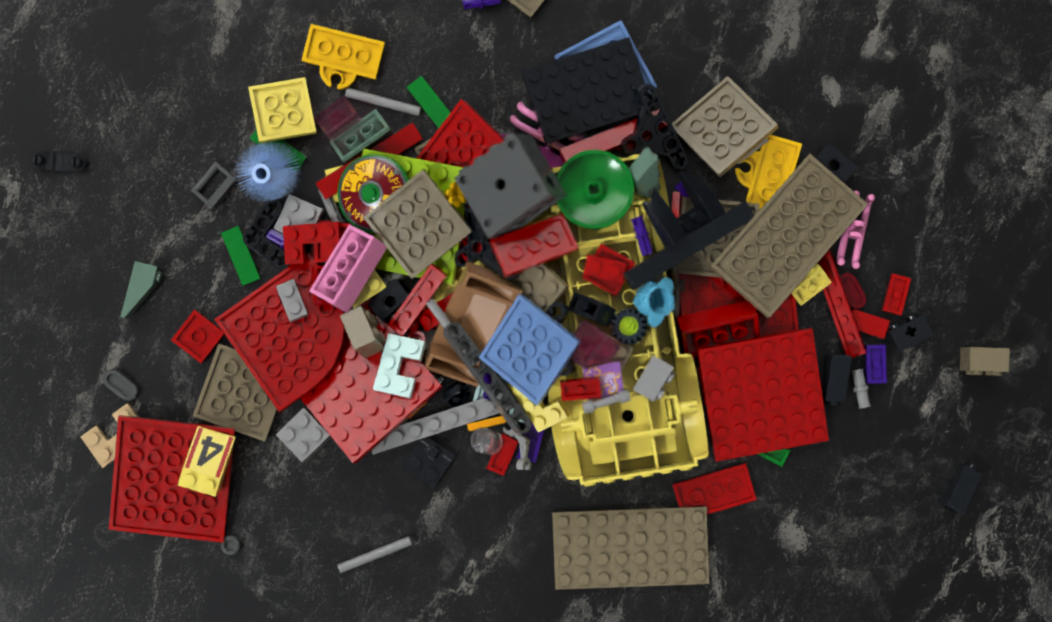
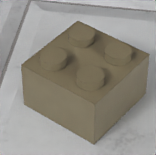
M359 306L340 316L354 350L366 359L384 350L385 336L382 331L379 332L377 329V325H379L377 318L369 310Z
M961 347L960 370L966 371L967 375H983V371H985V375L1002 376V372H1009L1010 349Z

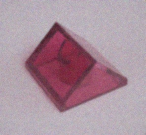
M344 95L316 115L314 119L328 139L332 141L361 120V117Z

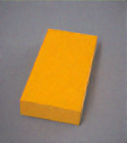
M503 416L468 423V431L506 423V420Z

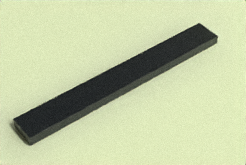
M744 201L691 232L687 237L674 245L664 248L622 274L633 291L749 222L754 217V214L748 203Z

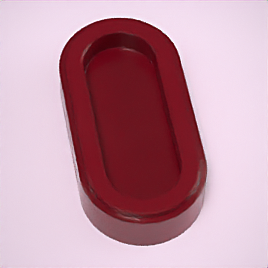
M851 273L840 275L851 308H862L866 304L867 299L858 280Z

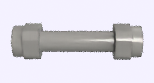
M626 389L619 391L616 395L600 400L582 402L584 413L587 414L594 412V409L617 402L625 403L631 401Z

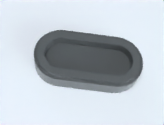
M109 370L104 374V385L123 400H133L138 396V386L120 371Z

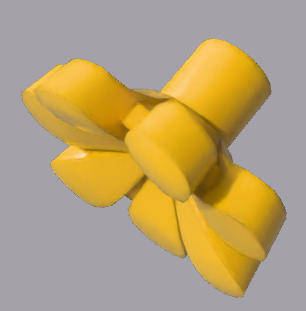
M452 182L450 189L446 190L445 196L449 198V203L453 204L454 207H460L461 203H466L467 200L457 182Z

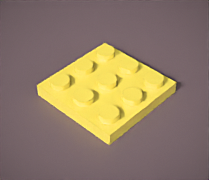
M305 77L248 87L259 144L316 134Z

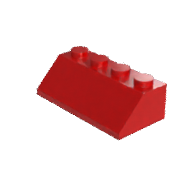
M748 301L677 317L684 354H692L693 358L698 357V348L760 337L758 314L755 307Z

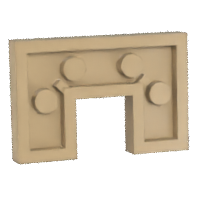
M130 403L125 404L112 414L117 423L118 416L120 415L139 417ZM96 425L81 436V439L102 468L115 460L117 434L108 440L99 426Z

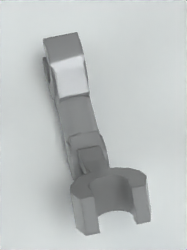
M503 427L504 433L515 437L520 444V458L516 463L517 470H530L531 462L528 459L530 439L523 434L515 433L512 428Z

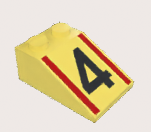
M198 426L186 457L178 486L216 497L221 490L236 437Z

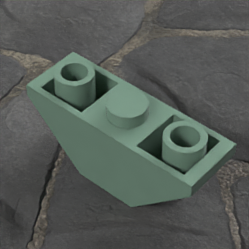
M649 147L641 152L628 169L632 175L634 190L637 195L652 198L648 191L655 188L659 193L661 189L658 177H660L658 164L660 162L656 153L653 154Z

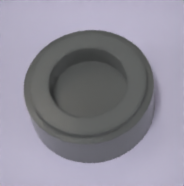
M228 535L225 537L224 543L220 544V547L225 554L233 555L239 551L241 542L237 536Z

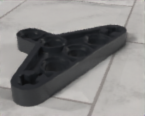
M466 201L464 203L465 220L473 231L467 235L468 244L455 253V263L459 267H465L466 263L464 264L461 261V255L466 253L468 262L475 263L479 260L505 278L490 245V240ZM478 242L482 246L480 253L475 251V245ZM520 272V273H517V274H514V275H512V276L506 277L505 279H507V280L517 279V278L520 277L521 272Z

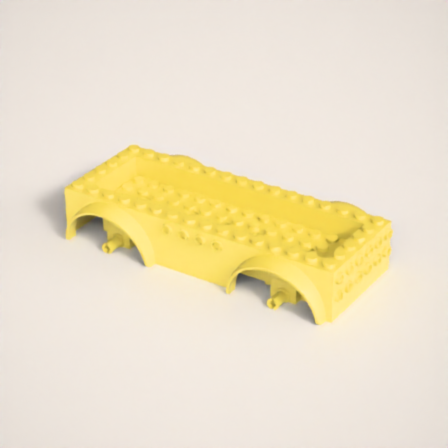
M640 154L630 155L627 158H618L629 168ZM659 163L660 177H658V181L661 186L659 194L669 206L661 163ZM561 167L552 168L556 177ZM634 190L632 204L625 216L617 223L599 230L582 228L565 217L579 249L573 253L546 262L569 285L557 302H563L569 306L574 292L615 308V314H618L620 310H626L625 308L639 311L633 303L637 289L632 291L626 280L615 297L583 279L582 276L587 255L594 256L601 243L636 262L634 266L665 248L642 206V203L645 201L649 203L651 198L637 195ZM555 203L522 228L562 214L558 204ZM643 216L647 233H650L648 237L653 253L647 256H642L638 241L634 238L636 234L631 219ZM666 271L663 273V278H667ZM561 307L556 308V315L562 314L560 311ZM570 311L561 324L572 335H574L579 323L583 322L616 339L612 334V325L606 327ZM672 311L669 315H664L660 325L652 327L647 324L648 331H646V337H643L642 341L637 342L635 345H629L634 349L621 376L623 390H628L631 401L625 403L617 402L594 409V412L587 414L584 413L582 402L589 401L588 399L562 401L568 409L570 416L552 425L551 428L558 460L566 479H579L580 484L584 485V487L596 485V482L612 483L615 482V479L630 480L634 479V476L639 475L648 477L658 472L661 474L672 473L676 469L681 471L691 470L692 467L698 466L697 460L709 456L703 405L692 354H679ZM589 348L582 365L604 363L607 357ZM653 355L674 367L673 372L676 373L670 384L666 382L663 389L665 392L660 401L656 399L655 402L633 390ZM574 363L575 368L572 374L568 376L559 375L548 392V404L558 399L562 400L560 380L584 378L582 365ZM626 410L632 411L634 415L633 419L629 422L625 421L622 417L623 412Z

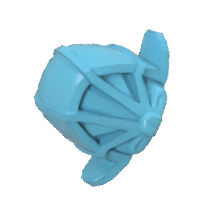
M663 278L659 283L647 282L637 289L633 303L642 314L648 317V324L652 327L660 325L664 315L667 316L671 311H674L675 300L672 295V280L670 278Z

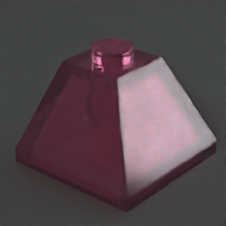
M584 320L573 334L581 343L571 359L586 370L609 363L621 347L587 320Z

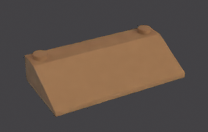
M467 261L444 313L452 323H459L482 353L519 294L522 295L523 290L489 269ZM439 322L424 355V367L429 371L478 387L479 383L445 338L444 328ZM479 361L477 364L473 365V366H474L475 368H479V367H480V361Z

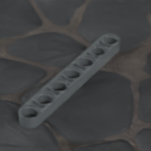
M459 323L446 325L443 331L445 338L512 430L518 434L528 432L531 428L530 419L496 372L479 358L480 350ZM452 326L457 329L456 337L450 335L449 330ZM463 342L467 343L469 346V350L467 353L461 350V344ZM474 358L479 359V368L473 366L472 361ZM486 373L491 376L490 384L484 381ZM496 389L502 391L503 396L501 399L496 398ZM508 404H511L514 408L512 415L506 411ZM520 419L525 423L523 430H520L517 425Z

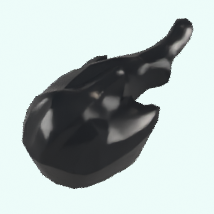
M457 381L454 385L448 386L442 394L443 402L450 408L465 404L470 396V392L466 391L472 385Z

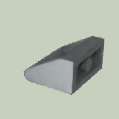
M215 161L191 191L210 208L216 210L239 180ZM219 169L227 178L208 200L200 191Z

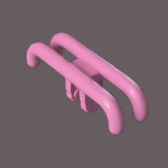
M518 102L517 109L525 116L538 122L535 112L527 108L523 102ZM516 115L510 116V122L516 128L545 143L540 127L536 130L518 120ZM575 135L568 139L578 142L585 139V136ZM558 141L547 144L558 151L566 147Z
M854 191L858 196H860V193L858 191ZM869 194L865 199L868 205L862 211L860 221L854 220L841 235L837 253V264L840 266L845 264L844 257L848 238L856 239L851 264L854 269L860 267L859 260L872 202L875 199L873 194Z

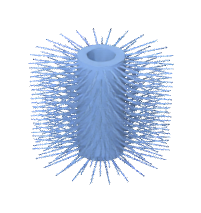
M269 142L271 146L270 151L269 147L265 146L266 143H262L263 151V148L253 146L257 150L249 149L248 153L254 155L252 158L247 157L249 160L246 161V166H250L246 168L247 171H243L246 166L239 170L248 174L237 177L252 175L250 176L252 178L243 182L249 181V183H246L247 187L249 186L252 191L255 190L254 195L258 193L259 196L261 192L263 199L265 192V197L272 201V198L274 200L278 198V195L275 194L282 196L284 194L286 196V190L284 189L287 187L290 190L286 186L288 185L287 181H292L291 177L297 173L296 171L288 170L299 166L284 168L285 165L296 160L289 161L287 159L288 156L285 159L283 155H280L281 151L279 153L277 144L273 151V143L270 144Z

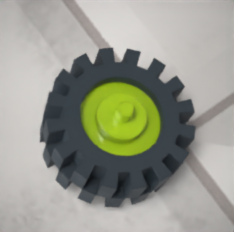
M625 308L626 310H620L618 314L614 315L615 318L611 321L612 334L621 343L635 345L637 342H641L643 337H646L648 322L639 311Z

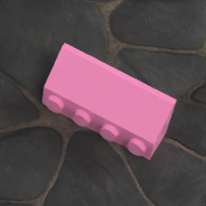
M349 225L309 291L346 313L349 312L387 247L375 237Z

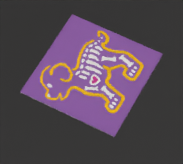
M620 362L582 365L584 378H600L601 398L610 397L618 394L619 391H623Z

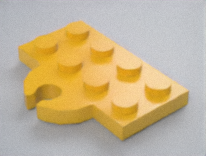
M311 24L301 61L320 66V76L323 82L330 88L333 85L331 78L334 75H340L342 80L338 84L337 89L343 90L350 87L355 82L357 76L373 80L377 79L385 42Z
M770 135L767 137L768 142L760 148V151H755L741 162H746L750 165L749 172L744 173L740 168H735L737 180L742 186L748 188L745 200L747 203L760 204L759 210L795 171L802 147L801 143Z

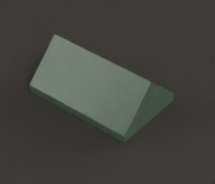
M375 109L329 142L343 163L346 164L361 155L363 149L372 148L393 134V132L377 109Z

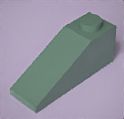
M137 261L134 262L121 313L122 318L129 319L156 288L157 283L161 282L163 273L160 267Z

